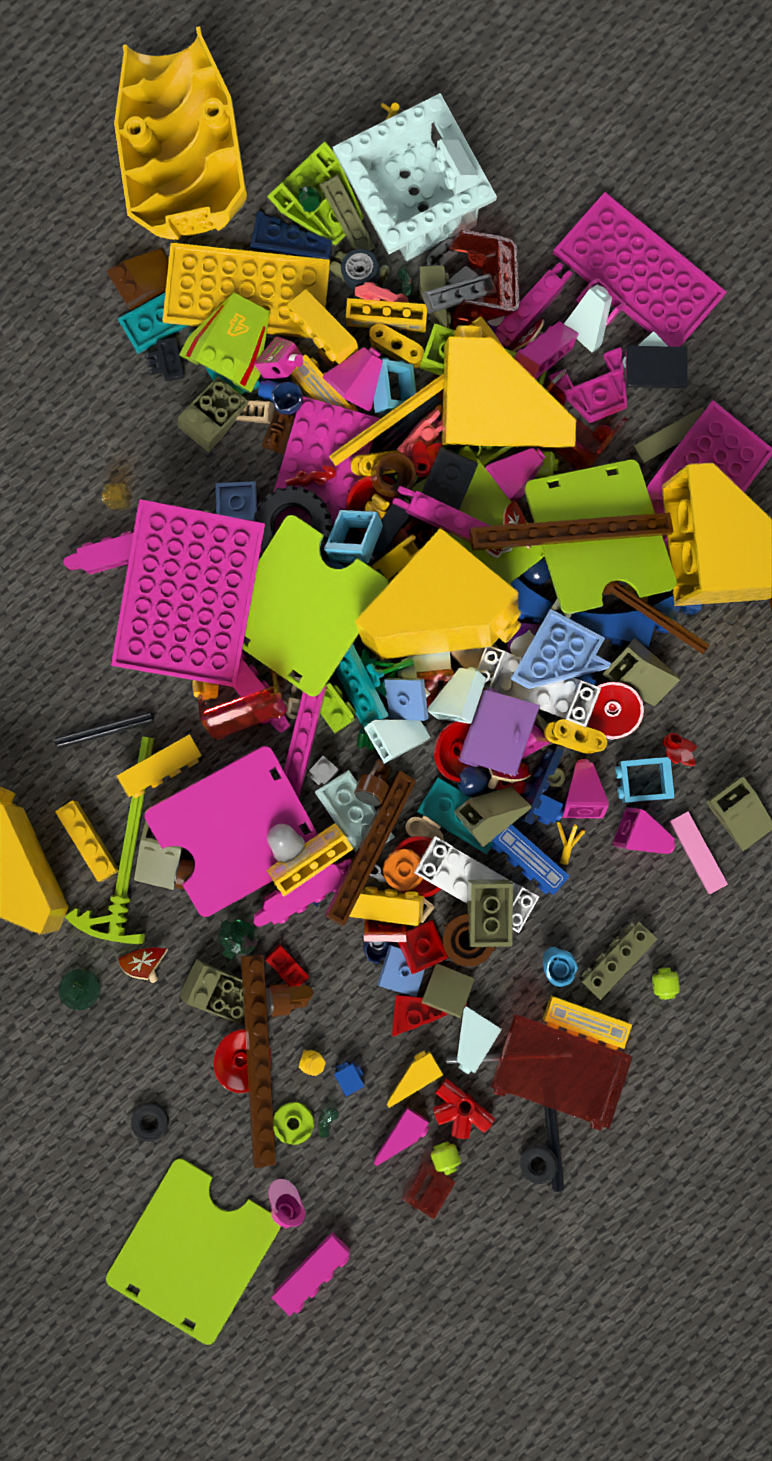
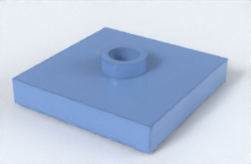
M256 481L215 483L217 514L255 521L254 514L257 512Z
M385 679L389 719L422 721L428 719L424 679Z
M389 945L377 985L417 997L425 969L416 974H411L401 948Z

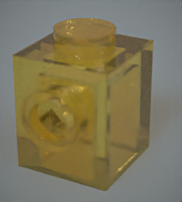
M125 483L105 484V491H102V502L105 503L109 510L130 509L128 487Z

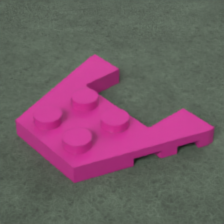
M620 347L603 355L610 373L573 387L565 369L548 376L549 382L589 423L627 408L622 350Z

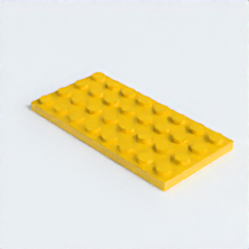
M171 243L163 323L200 326L234 292L270 311L267 334L313 339L311 335L307 336L303 332L298 322L294 323L291 320L287 304L304 290H307L326 309L330 260Z

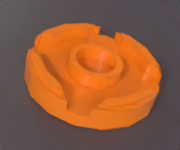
M408 849L395 850L389 854L383 865L384 878L388 884L401 891L411 890L418 886L423 878L415 874L414 871L421 861L420 856Z

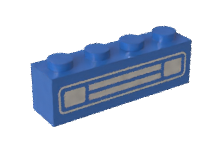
M512 824L491 841V847L499 854L504 852L508 856L506 860L511 865L521 867L523 869L522 874L530 881L534 879L538 882L537 887L544 894L549 892L554 895L570 877Z

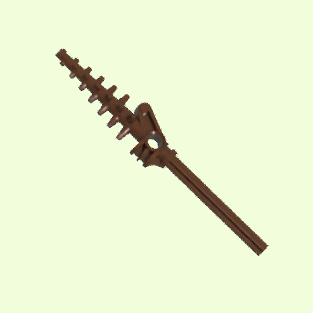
M619 580L612 581L605 586L602 594L610 595L613 593L701 654H704L709 648L710 644L642 598H639V596L621 585Z

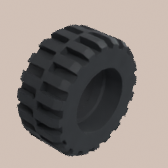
M288 485L283 489L281 487L275 489V492L272 494L269 492L265 496L266 499L263 502L260 501L259 509L255 512L254 519L255 522L265 523L261 543L263 552H265L276 534L274 524L277 516L283 510L290 507L301 508L310 515L312 527L324 535L320 546L321 555L325 552L324 548L332 531L333 521L326 504L315 492L309 491L302 486L294 487L293 485Z

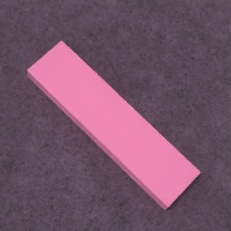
M689 812L670 820L669 822L708 894L728 885Z

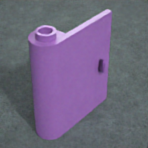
M493 688L483 690L458 760L471 766L478 767L480 765L516 776L540 705L499 694V691Z

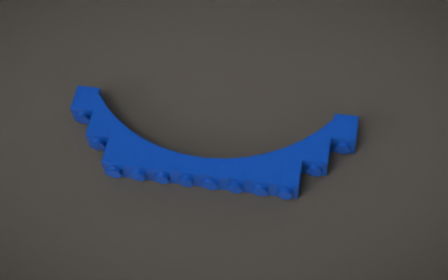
M516 578L509 585L518 592V609L521 611L518 620L528 618L532 619V623L541 625L554 603L539 596ZM671 596L653 606L674 621H677L680 609L684 614L694 615V613H698L701 610L702 604L674 606V597ZM638 610L620 614L576 612L572 613L569 618L605 639L611 640V644L617 646L629 645L635 638L644 647L648 648L654 627H656L658 632L668 633L666 629Z

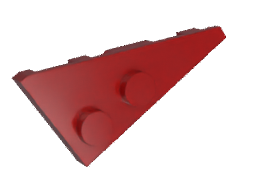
M395 995L391 1036H397L423 1024L448 1015V1013L421 1003L423 1000L421 997Z

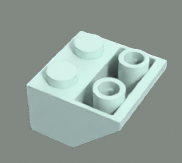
M441 139L437 141L435 165L439 172H443L447 188L449 190L452 189L454 194L457 195L477 185L478 174L459 140Z

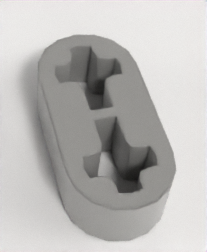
M454 239L443 241L428 255L427 266L446 267L458 255L459 244ZM446 246H454V252L448 251L446 254H444L446 252ZM441 257L439 265H432V259L437 260Z

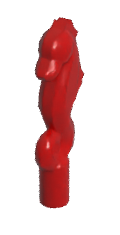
M322 465V469L325 471L316 470L308 475L306 471L301 470L297 473L296 477L286 479L285 481L287 486L298 484L308 486L312 481H316V484L323 486L326 481L335 478L337 471L332 466Z

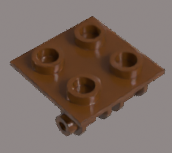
M275 411L262 447L285 455L295 417L283 415Z

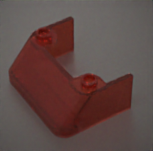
M461 229L450 243L449 249L467 252L468 262L472 267L482 269L483 275L490 273L497 293L484 297L483 302L463 299L452 312L451 318L473 322L477 318L482 317L485 321H490L513 314L519 308L516 243L510 238Z
M563 370L555 377L546 389L562 407L566 404L567 397L558 385L566 375V370ZM624 417L614 429L607 425H600L594 432L576 419L575 446L550 448L579 470L591 468L616 437L628 418Z
M271 669L274 686L209 710L202 694L198 695L199 718L203 727L212 738L223 739L228 734L273 718H281L288 711L286 695L275 671Z

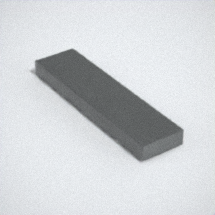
M489 273L426 291L422 294V297L430 314L497 293V290Z

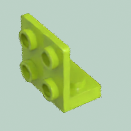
M328 683L320 714L336 734L355 720L353 716L355 710L348 701L346 703L343 702L341 699L343 694L337 685L332 687Z

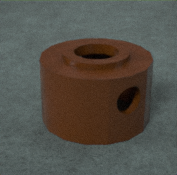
M391 453L375 462L371 469L370 479L372 486L378 493L383 496L394 497L401 495L398 491L399 486L407 489L413 486L416 470L414 464L407 456L400 453ZM386 469H393L397 473L396 483L392 485L385 483L383 473Z

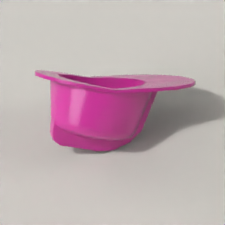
M285 1179L273 1181L269 1186L268 1196L272 1206L271 1215L274 1222L285 1229L302 1224L306 1213L296 1187Z

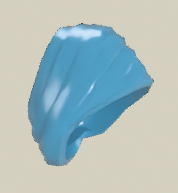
M550 946L543 955L544 972L553 985L562 987L569 985L574 980L578 967L574 956L570 952Z

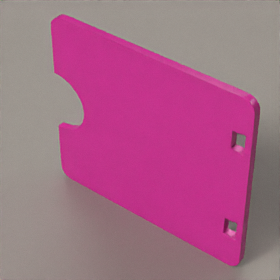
M262 746L155 804L145 812V820L162 849L170 846H180L190 851L195 860L194 871L189 879L182 884L198 913L203 917L216 913L273 881L266 871L279 862L274 858L273 851L267 842V834L272 827L277 824H286L292 827L298 835L303 837L304 844L318 835L276 756L268 746ZM274 767L281 777L276 780L273 779L269 772ZM304 822L311 832L306 835L303 834L299 827Z

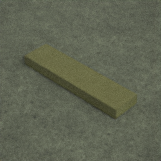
M337 175L320 184V188L352 249H365L370 252L375 250L376 248L339 176Z
M703 407L634 445L633 449L642 464L678 445L705 409Z

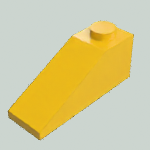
M423 1050L414 1056L415 1060L411 1062L387 1100L389 1108L443 1075L430 1051L425 1053Z

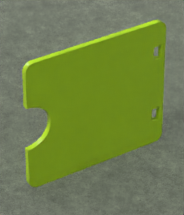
M626 460L530 480L524 488L534 523L655 514L640 466L635 460ZM616 469L617 475H607V470ZM558 481L559 487L549 489V482ZM662 536L541 545L561 610L566 614L602 607L603 590L612 581L619 580L630 584L638 593L639 598L671 591L677 584Z
M290 515L284 519L258 561L245 636L251 641L248 646L243 643L242 649L309 696H317L322 692L358 636L359 632L355 621L389 585V581L385 576L358 558L353 564L344 569L331 568L324 562L320 552L321 541L324 535L297 516ZM293 670L302 675L300 682L289 675Z
M180 1158L173 1162L109 1270L106 1282L110 1287L203 1344L210 1345L219 1335L281 1226L274 1222L270 1211L250 1199L236 1210L226 1211L218 1208L210 1197V1183L213 1177ZM129 1284L140 1289L138 1296L126 1289ZM185 1318L196 1323L194 1330L182 1323Z

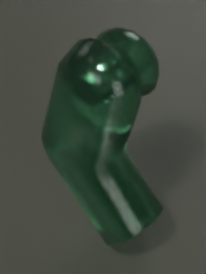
M403 268L397 272L402 281L401 288L397 290V294L401 293L409 296L412 293L414 282L406 268Z
M328 1108L319 1116L320 1138L330 1136L329 1124L339 1117V1112L336 1108Z

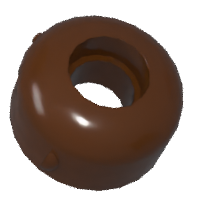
M468 914L458 915L443 926L442 942L444 950L449 958L458 965L465 967L480 965L490 957L493 951H496V947H475L471 950H466L459 945L460 934L465 930H469Z

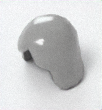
M286 824L275 825L267 834V842L273 851L274 858L279 862L292 860L304 848L305 841L303 837Z

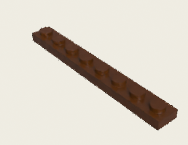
M397 771L392 779L382 805H379L324 915L340 926H345L416 783V780L402 771Z

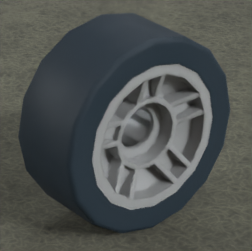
M355 249L343 258L341 273L347 286L355 290V287L364 285L366 282L376 284L380 277V266L372 252L365 249Z

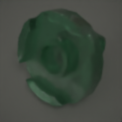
M228 919L221 923L217 936L220 943L226 948L223 956L233 960L236 953L247 954L255 950L259 936L256 937L253 926L240 919H235L234 922H228Z
M75 969L68 972L59 984L60 999L66 1007L72 1010H85L92 1007L101 994L98 977L86 969Z

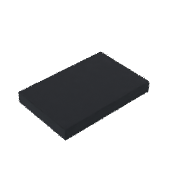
M626 346L625 387L686 389L688 347Z
M440 447L422 493L459 510L479 463Z

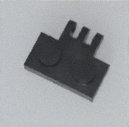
M176 337L156 341L158 351L145 354L147 360L154 359L147 362L148 367H155L148 370L149 375L163 373L165 382L185 378Z

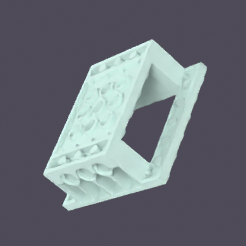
M441 93L333 146V151L388 254L400 249L406 261L434 248L446 239H451L475 227L478 209L497 199L495 192ZM433 122L442 139L459 140L478 174L477 185L457 195L454 194L452 189L449 190L447 188L443 172H439L435 165V151L437 149L431 140V126ZM402 171H408L410 177L403 179L399 174ZM415 187L420 192L418 195L413 196L409 194V189ZM425 204L429 209L420 212L417 208L419 205Z

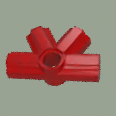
M448 1078L443 1080L435 1091L438 1096L446 1101L433 1107L435 1118L439 1125L453 1120L451 1136L469 1139L471 1124H474L485 1133L495 1121V1117ZM467 1101L471 1106L468 1109H462L460 1103Z

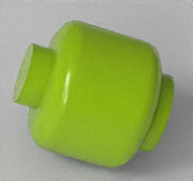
M541 451L546 458L543 459L544 464L535 477L553 476L554 471H558L559 460L555 459L553 452Z
M659 968L658 972L652 975L653 993L659 996V999H673L680 992L679 975L671 971V968Z
M446 1141L434 1146L431 1158L436 1171H444L445 1175L457 1171L456 1166L461 1163V1158L456 1145Z

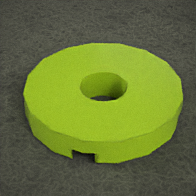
M289 1102L282 1105L276 1111L273 1118L275 1135L286 1144L298 1145L305 1142L311 1136L314 1128V1117L311 1110L299 1102ZM290 1118L298 1119L299 1127L291 1129L288 1126V1120Z

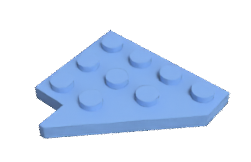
M550 609L512 675L511 680L531 689L608 669L611 663L596 655L605 638Z

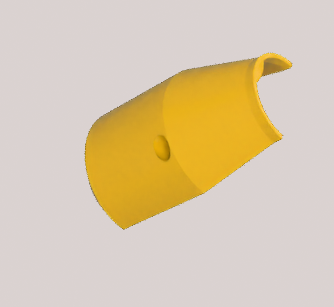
M200 26L196 27L197 38L194 43L183 51L171 55H144L133 51L127 44L123 45L124 55L114 126L127 215L153 234L167 239L180 240L181 235L198 234L213 229L221 230L241 209L247 198L233 101L202 37Z

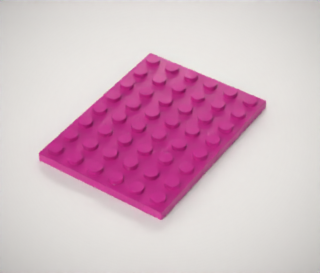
M139 499L111 666L235 687L265 523Z

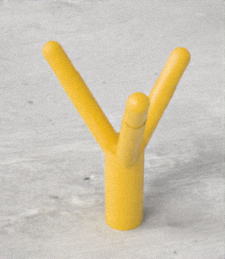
M384 103L381 104V107L389 112L386 120L398 115L399 105L397 103H393L391 108Z
M558 821L557 826L564 846L560 864L568 865L572 847L582 837L585 830H581L574 838L577 830V825L575 824L567 842L561 822Z

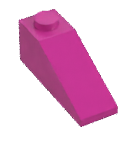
M407 1106L374 1158V1164L378 1166L417 1142L420 1136L424 1138L430 1128L427 1126L429 1123L428 1119Z

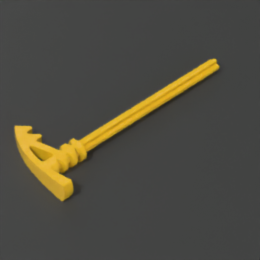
M482 317L477 318L471 323L472 326L483 327L482 335L485 338H493L503 348L499 339ZM444 373L332 453L329 458L334 465L340 464L444 388Z

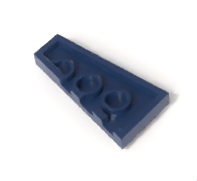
M258 211L250 247L252 250L281 255L329 260L332 240L310 231L304 232L295 225L291 224L289 226L282 223L278 218L267 217L263 212Z
M550 745L544 750L541 763L535 767L530 783H527L523 789L522 798L532 808L517 820L533 824L535 818L532 817L535 809L540 808L542 803L540 795L547 791L550 780L548 777L555 773L564 752L562 748Z

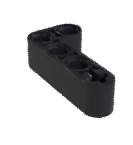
M401 494L398 497V499H401L408 504L411 501L407 496ZM392 504L382 518L383 527L367 564L370 567L384 557L392 546L390 542L413 517L406 513L405 509Z

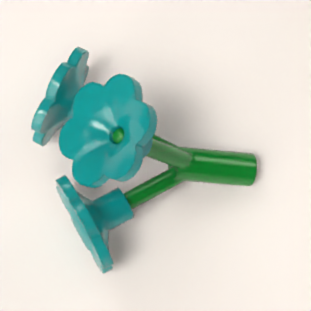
M364 649L360 659L377 693L387 698L385 679L380 683L379 678L389 672L392 673L388 678H394L398 671L414 666L412 658L396 664L377 661V659L371 658V651L369 649ZM376 665L390 667L384 670L375 669Z

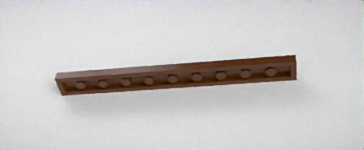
M670 513L472 527L469 530L472 551L671 535L674 532Z
M262 954L241 956L253 1167L255 1168L276 1165L264 957Z

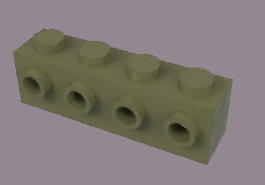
M631 921L624 928L623 931L625 933L621 938L617 936L609 944L611 948L606 953L603 951L595 959L597 963L592 968H586L581 974L583 978L580 981L598 999L601 1000L657 940L639 921L635 923Z

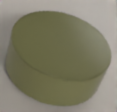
M556 768L555 773L549 775V787L557 788L564 783L565 774L560 768Z

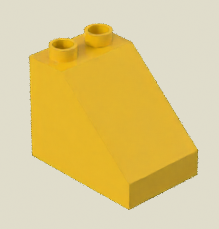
M458 326L457 330L454 331V337H449L445 343L442 445L561 448L575 446L576 419L493 338H482L483 327Z
M713 463L687 465L662 485L664 513L671 514L674 530L671 535H667L669 559L677 580L676 587L673 589L674 606L767 600L772 598V519Z
M440 528L357 618L355 624L363 644L381 660L491 647L498 638L506 643L516 634L521 626V623L517 620L521 615V611L518 609V592Z
M0 787V918L38 934L59 931L69 908L24 808L12 803L16 793Z

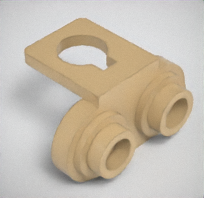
M426 816L422 818L412 817L406 823V831L411 837L427 836L433 839L436 836L441 840L444 839L442 832L439 830L441 826Z

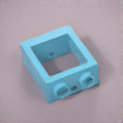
M380 358L383 360L373 399L375 413L388 414L416 394L413 364H407L401 360L390 361L389 358ZM388 372L398 373L401 401L391 399Z
M354 510L339 511L324 548L331 562L354 563L358 558L366 564L369 563L383 527L378 513ZM349 527L368 528L362 544L343 543Z
M668 757L621 761L615 767L616 778H620L621 786L617 788L618 798L622 799V803L675 798L671 760ZM659 764L662 794L630 797L627 767Z

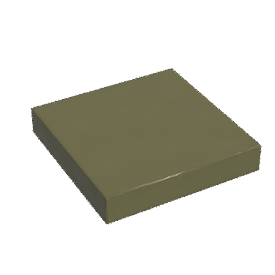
M435 964L421 1003L461 1018L474 978Z

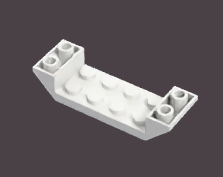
M492 646L485 647L477 667L486 678L484 688H493L503 695L540 705L539 709L584 727L587 726L600 693V687L576 678H570L528 689L511 680L512 675L522 660L521 657Z
M434 836L414 871L415 874L467 903V880L507 879ZM512 882V929L519 933L539 896Z

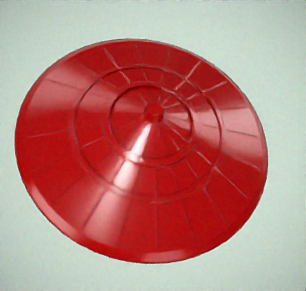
M607 682L598 685L597 687H600L601 690L587 727L604 733L606 738L620 739L633 733L639 727L644 715V705L640 695L632 687L620 682Z
M245 1029L228 1034L219 1043L214 1054L213 1066L218 1081L224 1088L235 1093L249 1092ZM269 1047V1059L271 1068V1050Z

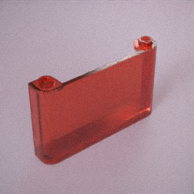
M515 1014L490 1087L494 1089L493 1093L505 1097L506 1093L584 1119L590 1122V1127L601 1131L602 1127L610 1129L633 1056Z

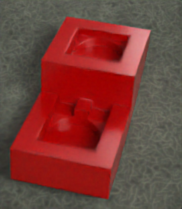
M280 944L265 957V960L290 987L300 986L309 978V975Z

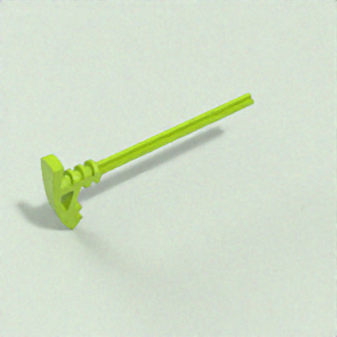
M142 737L138 763L152 755L154 738ZM145 793L137 798H134L132 795L116 890L114 895L110 896L113 905L108 906V910L112 912L111 915L92 918L93 911H87L79 916L80 909L78 908L65 916L72 925L91 936L115 942L144 944L145 934L124 936L125 927L122 926V923L127 922L124 913H127L129 909L125 907V904L130 903L131 900L128 898L127 893ZM110 922L108 933L93 928V925Z

